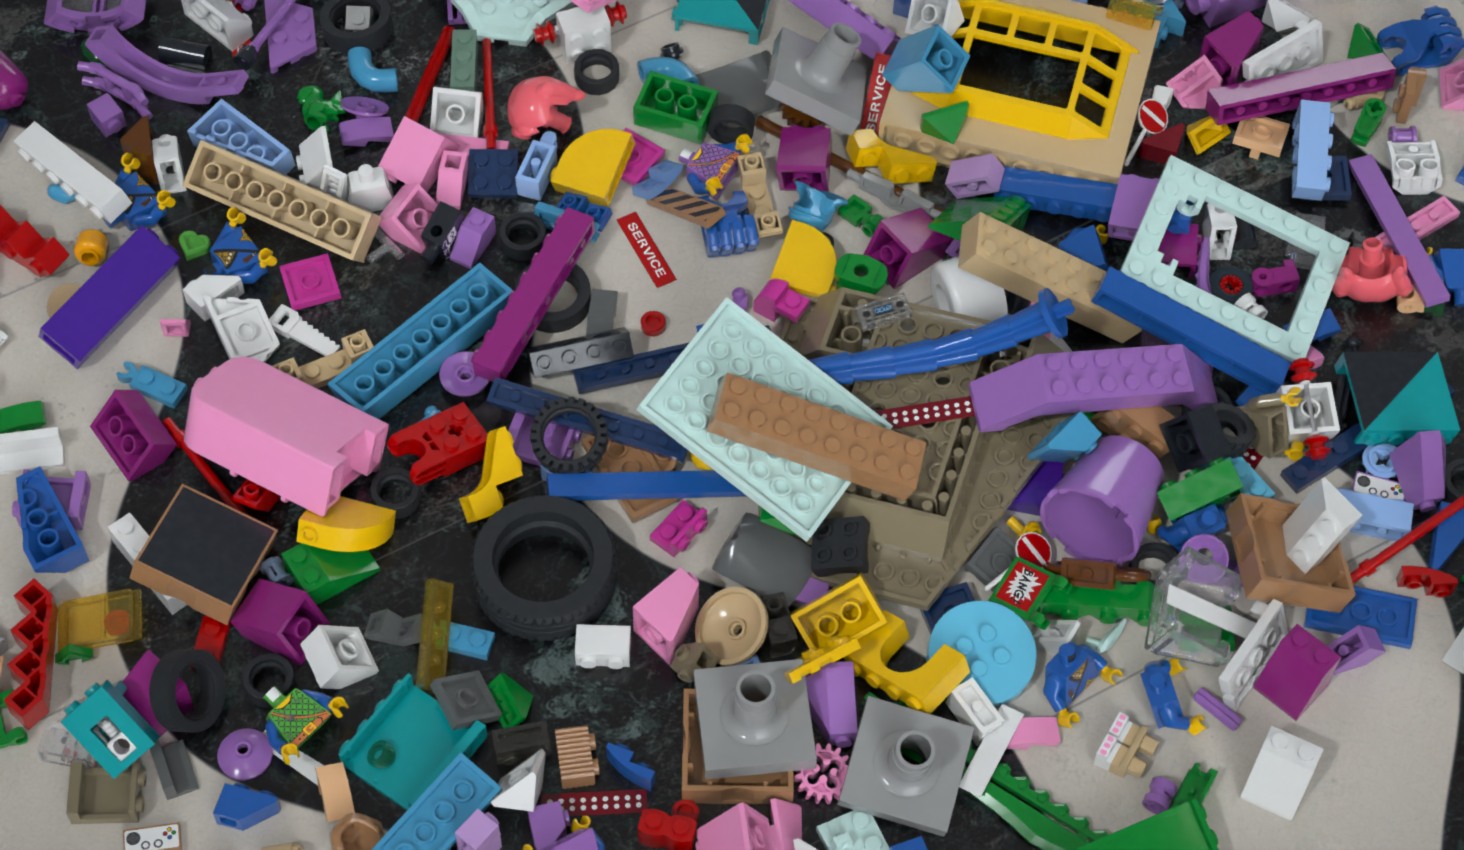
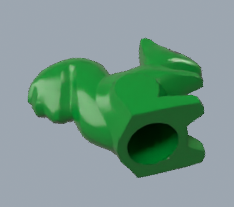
M315 85L305 86L298 92L297 99H299L300 104H303L302 113L304 121L311 130L316 131L318 128L326 126V132L328 133L329 127L326 122H339V118L336 115L347 112L340 106L343 99L341 91H338L330 100L324 99L323 90Z

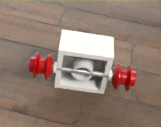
M616 1L615 7H610L607 4L605 8L603 6L590 13L580 7L556 13L555 26L548 20H546L545 26L542 27L536 23V28L533 29V36L536 43L540 42L541 46H544L546 40H550L553 44L557 36L566 64L575 62L578 56L587 50L604 49L611 52L610 26L614 27L615 21L618 20L621 24H624L627 12L623 4L620 5L618 1Z
M1299 358L1294 360L1293 364L1289 366L1290 371H1295L1291 381L1298 384L1280 386L1276 393L1280 392L1281 395H1285L1292 387H1299L1301 389L1299 394L1292 395L1294 398H1302L1297 406L1291 407L1286 402L1282 403V405L1287 407L1288 444L1300 441L1303 445L1309 446L1305 456L1311 457L1312 460H1321L1326 458L1327 454L1331 452V448L1325 447L1324 443L1332 440L1340 431L1331 382L1310 383L1317 376L1315 372L1310 370V368L1315 366V363L1309 361L1308 358Z

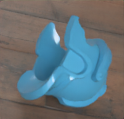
M795 181L799 199L793 203V206L788 207L790 210L788 215L790 219L808 224L822 232L830 224L833 214L837 211V207L848 205V200L834 193L819 191L803 182Z

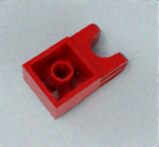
M462 402L394 433L388 440L387 448L396 457L414 454L421 458L412 465L409 478L415 485H422L441 475L446 477L483 460L488 433L466 404Z

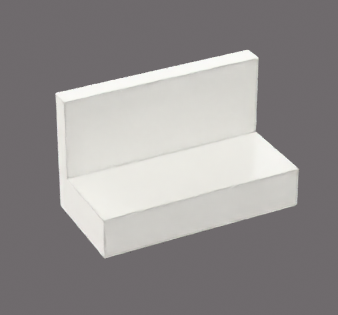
M973 677L957 686L948 695L946 704L961 724L975 727L972 740L977 746L981 744L985 735L1003 725L1005 720Z

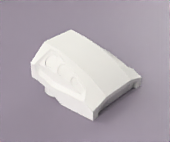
M1430 140V142L1387 141L1386 153L1391 167L1392 187L1403 195H1424L1441 187L1443 178L1440 155L1435 140Z

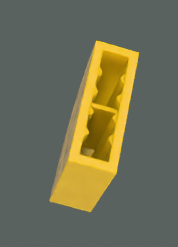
M598 129L588 132L573 141L562 154L557 167H554L551 171L550 181L555 191L563 194L569 192L587 196L589 202L609 207L636 144L632 133L618 129Z
M792 220L770 280H784L789 283V289L798 294L816 298L836 290L834 276L836 255L833 246L826 236L816 228Z
M340 496L339 500L328 508L327 514L323 517L309 510L302 514L299 518L296 542L339 552H357L373 549L384 544L392 536L396 511Z

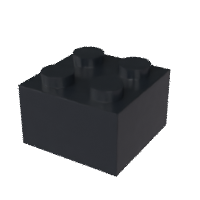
M1212 403L1159 424L1179 473L1232 452L1228 438L1224 434L1218 414L1214 410Z

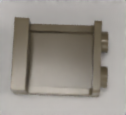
M82 761L71 762L66 810L71 824L139 823V813L144 812V796H141V787L146 786L147 780L146 770H142L139 761H134L132 767H127L115 779L104 768H85Z

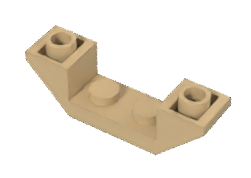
M761 152L737 156L742 191L744 190L747 197V212L749 215H754L758 238L783 234L778 211L773 210L766 185V168Z
M364 329L341 338L343 350L300 367L297 366L294 357L272 367L318 389L328 385L331 380L374 346Z

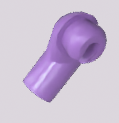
M735 288L732 291V301L744 311H747L748 294L745 293L744 288Z

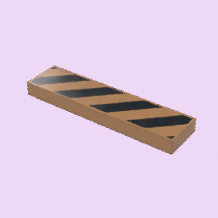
M668 187L651 200L645 199L647 204L707 229L726 215L723 207L672 187Z

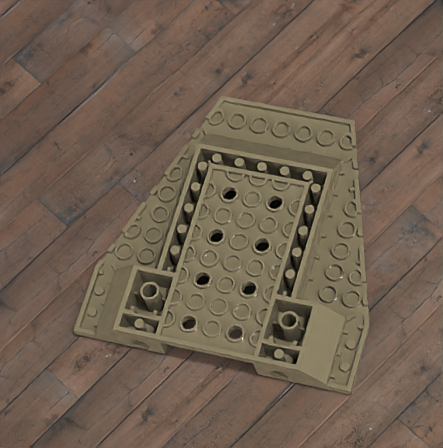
M841 287L820 295L819 298L800 294L810 299V305L797 323L786 318L779 338L807 360L847 351L848 354L885 346L893 348L930 338L935 340L968 328L973 330L992 321L903 301L904 306L898 308L896 307V302L901 300H893L892 298ZM893 302L896 311L876 317L873 316L871 308ZM902 309H905V310H906L905 312H902V313L899 312V310H902ZM866 310L871 312V316L868 318L862 315ZM905 324L915 326L911 331H905L901 327ZM1040 335L1019 342L1016 347L978 357L979 360L937 368L938 371L896 375V378L853 381V384L841 386L872 410L877 408L884 410L970 396L968 384L973 380L1036 354L1061 353L1064 351L1047 337ZM941 377H946L950 380L945 385H940L936 381ZM1074 413L1039 415L1006 427L1003 431L979 432L975 416L934 422L935 425L931 428L914 425L891 429L892 431L926 442L916 490L904 501L851 482L825 517V519L865 516L870 523L868 537L869 571L863 574L876 598L928 611L1044 462L1029 460L1026 456L1059 422L1074 415ZM788 533L789 535L793 536L794 538L798 539L799 541L805 543L806 545L812 548V536L806 542L797 534L792 535ZM812 572L810 577L830 584V587H836L857 574L839 573L826 577H817Z

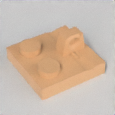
M1264 116L1241 120L1232 144L1251 149L1249 157L1257 160L1261 152L1280 157L1290 124Z

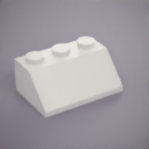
M181 0L184 14L232 52L254 36L252 21L245 13L241 14L230 1Z
M1325 477L1319 481L1282 525L1286 555L1305 574L1320 564L1363 516Z

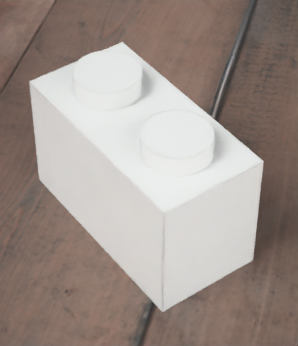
M576 625V665H581L584 668L608 666L612 669H621L623 667H630L631 626Z

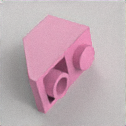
M443 150L438 171L437 204L442 201L458 210L461 209L469 173L468 153Z

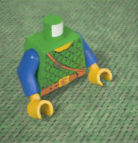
M274 686L263 697L274 708L266 717L265 729L268 743L276 752L282 755L285 764L288 765L291 763L288 756L294 754L297 758L300 757L298 748L330 718L331 713L329 711H332L337 718H341L343 715L338 708L342 706L349 708V706L342 697L333 698L307 689L299 690L295 688L285 697Z

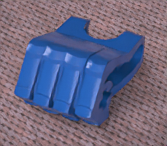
M1436 5L1425 8V13L1421 16V20L1411 19L1399 22L1382 29L1378 33L1376 40L1381 48L1385 50L1396 47L1403 49V52L1392 60L1397 76L1406 75L1412 66L1425 69L1446 66L1464 48V39L1461 37L1462 31L1457 27L1456 20L1450 17L1451 14L1448 9Z
M744 190L732 192L733 197L725 204L714 202L709 199V196L697 197L723 207L726 213L723 218L709 229L701 226L707 257L742 254L745 251L751 252L755 251L759 245L754 215H749L747 212L748 201Z

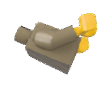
M1299 387L1290 388L1285 395H1281L1279 392L1251 398L1247 404L1237 406L1254 422L1256 437L1250 446L1259 455L1266 456L1269 459L1272 457L1284 458V455H1288L1289 459L1294 462L1302 458L1304 454L1302 451L1305 446L1302 442L1295 441L1291 444L1290 448L1288 447L1287 407L1282 405V403L1286 402L1287 405L1295 407L1301 402L1302 398H1294L1292 396L1299 394L1301 391Z

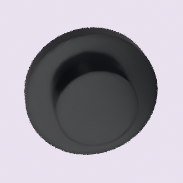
M678 42L670 43L661 47L662 53L660 56L679 59L680 54L684 50L679 46Z

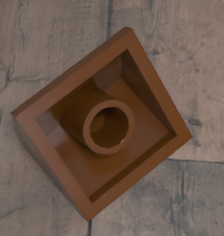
M143 116L120 141L124 154L130 153L133 155V158L135 157L140 160L139 168L132 169V171L137 172L138 175L156 185L159 184L153 158L152 140L154 137L148 116Z

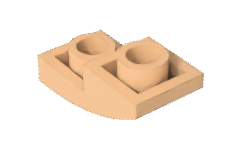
M343 762L315 767L326 822L341 820L345 815L355 813Z

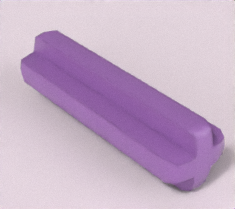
M1200 688L1195 693L1194 701L1229 729L1234 731L1241 725L1242 717L1208 690Z

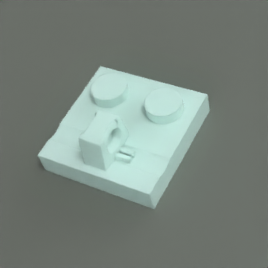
M853 810L829 822L818 825L816 828L826 850H890L873 816L864 812Z

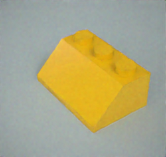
M862 572L799 607L790 615L809 649L827 646L825 643L827 640L839 635L841 637L846 635L847 638H857L858 640L888 622Z

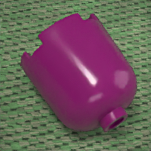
M0 50V110H8L23 103L29 86L24 73Z

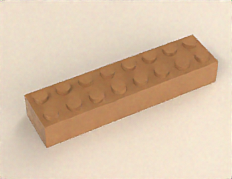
M728 372L718 385L706 432L904 501L916 490L926 442Z

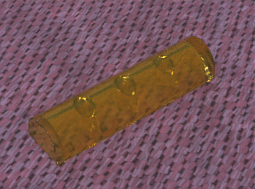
M433 578L425 581L416 687L423 690H432L430 684L434 679L446 677L454 584Z

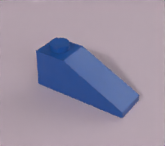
M1441 501L1436 513L1451 503ZM1464 508L1433 528L1428 568L1441 571L1464 543Z

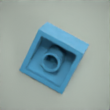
M1080 411L1059 422L1026 457L1029 460L1065 462L1071 458L1077 460L1084 453L1086 455L1089 454L1098 445L1095 441L1102 434Z

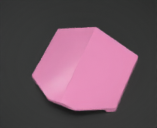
M1204 54L1166 82V85L1174 89L1173 95L1184 109H1205L1208 89L1221 87L1223 79Z

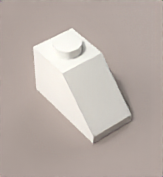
M202 275L196 280L189 282L183 289L186 303L204 321L211 317L203 302V296L211 295V298L227 299V297L238 298L245 293L239 276Z

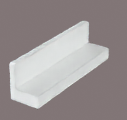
M59 427L0 434V475L23 472L24 469L31 471L39 466L42 469L64 466L63 438Z

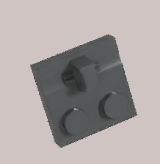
M995 527L963 567L986 586L1010 567L1016 557V543L1002 530ZM997 583V584H996L994 587H992L990 590H991L992 592H994L995 588L997 587V585H998L999 583Z
M479 670L434 679L430 684L452 730L471 727L476 720L483 724L498 721L502 716Z

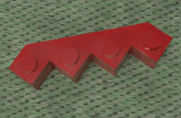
M0 205V252L37 276H50L70 254L54 237L43 238L27 220L16 222Z
M35 578L13 595L20 611L26 617L10 629L17 645L23 651L7 664L13 678L20 686L4 699L10 714L28 731L50 711L58 607L52 594Z

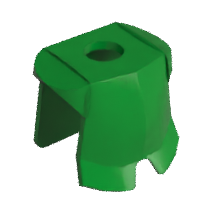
M848 253L843 255L836 263L834 270L837 282L836 289L843 287L876 295L884 284L889 285L886 281L888 277L886 266L868 255ZM854 272L865 274L866 276L859 277Z

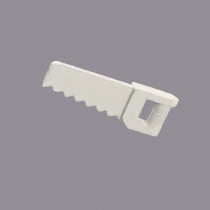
M283 304L269 318L275 332L286 338L291 337L324 356L333 354L341 348L340 345H335V341H330L329 337H324V333H319L318 329H313V325H308L307 321H303L298 312ZM285 315L288 316L289 319L283 326L278 324Z

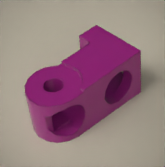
M1293 259L1283 260L1282 267L1271 269L1257 268L1253 271L1251 277L1253 294L1261 297L1297 292L1300 281Z

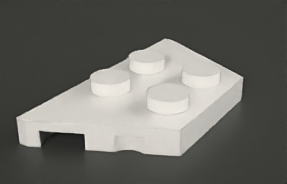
M211 295L203 296L205 307L229 359L249 357L265 363L279 348L280 343L260 299L247 298L246 300H240L235 297L220 299L211 298Z

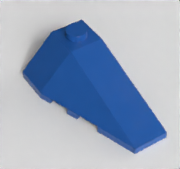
M41 466L16 477L21 514L20 523L23 534V550L35 573H66L89 562L85 548Z

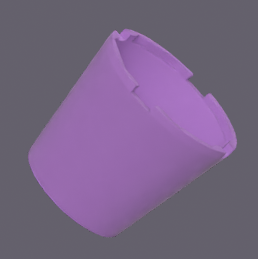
M1111 435L1097 440L1096 443L1098 445L1089 454H1084L1053 487L1042 501L1040 516L1051 539L1056 537L1065 546L1064 551L1077 559L1117 562V566H1121L1123 562L1131 561L1140 548L1158 498L1157 492L1161 490L1160 486L1164 481V471L1158 458L1147 447L1133 439Z

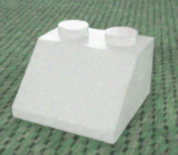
M326 126L318 128L299 145L300 155L296 156L298 170H303L304 175H299L300 181L319 190L323 166L327 164L333 167Z
M318 625L300 644L320 688L342 689L379 672L359 627Z

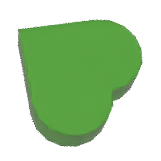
M185 231L179 237V242L187 261L205 255L211 249L210 239L206 235H197L194 231Z

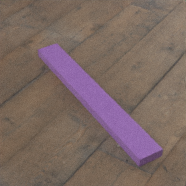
M1372 154L1349 160L1348 167L1395 253L1406 257L1407 275L1425 308L1448 302L1450 300L1449 292Z

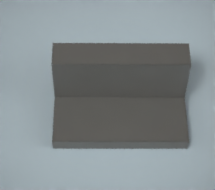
M158 739L150 748L167 800L198 790L199 786L184 741L180 740L161 747Z

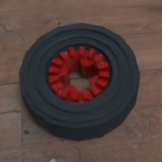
M1235 266L1221 267L1213 272L1209 279L1212 294L1232 305L1243 295L1253 293L1250 275L1243 269ZM1231 285V287L1234 288V291H1230L1229 288H1226V286Z

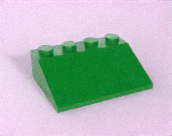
M1016 195L1012 197L998 196L956 200L929 223L928 228L961 241L962 225L979 212H982L1023 231L1032 204L1027 203L1024 198Z

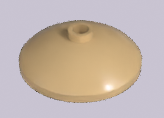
M729 587L720 590L706 601L698 614L695 625L696 642L703 643L719 657L718 665L734 666L745 662L759 650L768 630L766 606L758 595L746 588Z

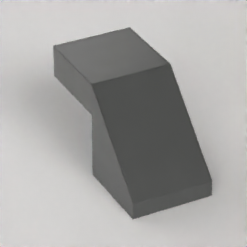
M592 290L586 335L613 329L618 291Z
M389 609L371 613L364 637L369 640L403 647L419 643L422 640L428 618L422 614L402 618Z

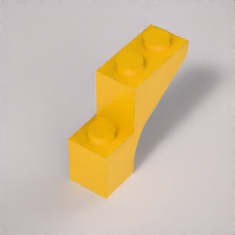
M873 129L855 130L848 137L846 151L855 167L878 166L883 178L892 181L894 184L932 182L937 165L934 157L891 146L883 142Z
M506 426L494 429L487 434L481 481L470 494L459 498L467 523L489 517L496 511L501 510L504 499L501 492L497 490L496 485L523 476L521 471L522 462L515 454L513 437L507 431Z

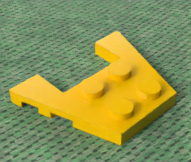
M839 635L825 642L827 646L813 647L801 653L802 657L797 658L803 659V664L783 673L787 682L794 684L802 680L801 677L809 673L813 674L820 670V667L830 662L833 663L860 649L857 638H847L846 635L842 637Z

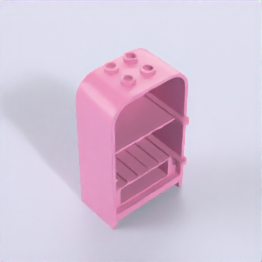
M236 357L227 360L219 367H213L208 375L198 378L191 390L184 442L195 453L229 469L230 475L236 477L239 474L280 495L281 501L287 503L290 500L323 517L327 514L328 508L339 500L340 493L345 487L361 474L368 476L371 472L376 473L380 469L389 424L260 360L249 357Z

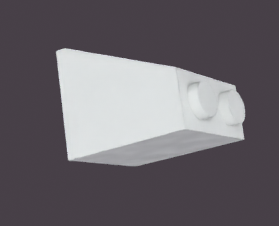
M1271 726L1240 798L1292 821L1324 749Z

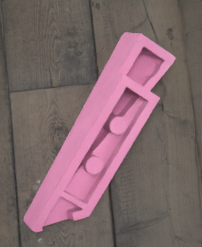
M770 799L769 810L772 822L770 833L773 850H795L793 840L797 838L802 840V808L798 804L784 800Z

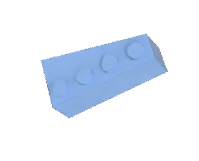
M220 99L187 130L193 146L196 148L200 140L210 142L285 175L296 166L291 151L223 99Z
M1301 100L1292 122V129H1295L1292 137V145H1295L1292 163L1297 164V166L1293 167L1292 198L1321 201L1325 192H1329L1331 178L1327 177V170L1331 168L1332 156L1328 155V148L1331 149L1333 134H1329V127H1332L1334 121V112H1330L1331 103Z

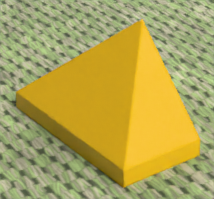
M1211 116L1187 126V135L1196 155L1231 133L1227 124L1217 126Z

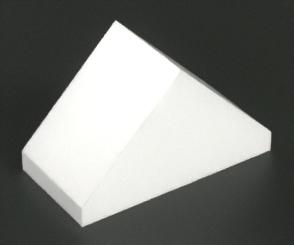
M1049 620L1050 624L1046 630L1036 626L1032 632L1036 647L1055 656L1059 652L1061 645L1068 642L1075 643L1081 624L1078 620Z

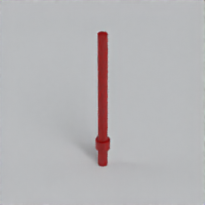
M486 38L482 40L485 103L483 136L486 139V149H496L498 127L495 124L492 45L491 40Z
M171 417L166 418L162 424L172 435V438L177 443L176 446L184 450L226 505L248 515L241 505L233 500V495L203 457L187 447L184 442L185 431L180 430Z
M1464 495L1370 560L1367 558L1359 563V567L1350 573L1352 583L1354 584L1364 576L1369 577L1377 571L1376 568L1464 508Z

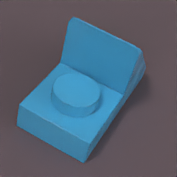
M1167 0L1162 5V11L1158 19L1161 22L1155 48H1158L1161 39L1166 40L1168 32L1178 36H1183L1186 24L1184 17L1174 2Z

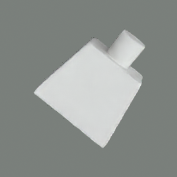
M164 134L159 138L153 139V158L161 190H166L170 193L187 191L186 187L182 186L185 175L177 137ZM168 166H173V170L175 173H166V168Z
M364 164L359 167L358 171L348 173L349 203L374 212L384 210L394 198L392 186L383 167L372 168V166Z
M1208 203L1205 209L1202 233L1203 239L1204 237H1209L1210 260H1230L1237 230L1235 216ZM1216 232L1220 233L1221 238L1219 240L1217 239Z

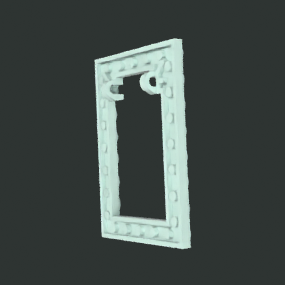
M1170 155L1120 271L1146 284L1157 292L1167 295L1174 301L1190 307L1193 311L1212 319L1221 326L1235 331L1238 335L1259 344L1268 351L1280 355L1283 359L1293 364L1294 360L1305 358L1350 243ZM1189 200L1195 204L1188 205L1186 204V201ZM1205 201L1316 256L1287 331L1173 276L1179 261L1172 259L1166 265L1161 262L1164 254L1157 250L1176 205L1177 210L1181 214L1195 216L1199 214Z

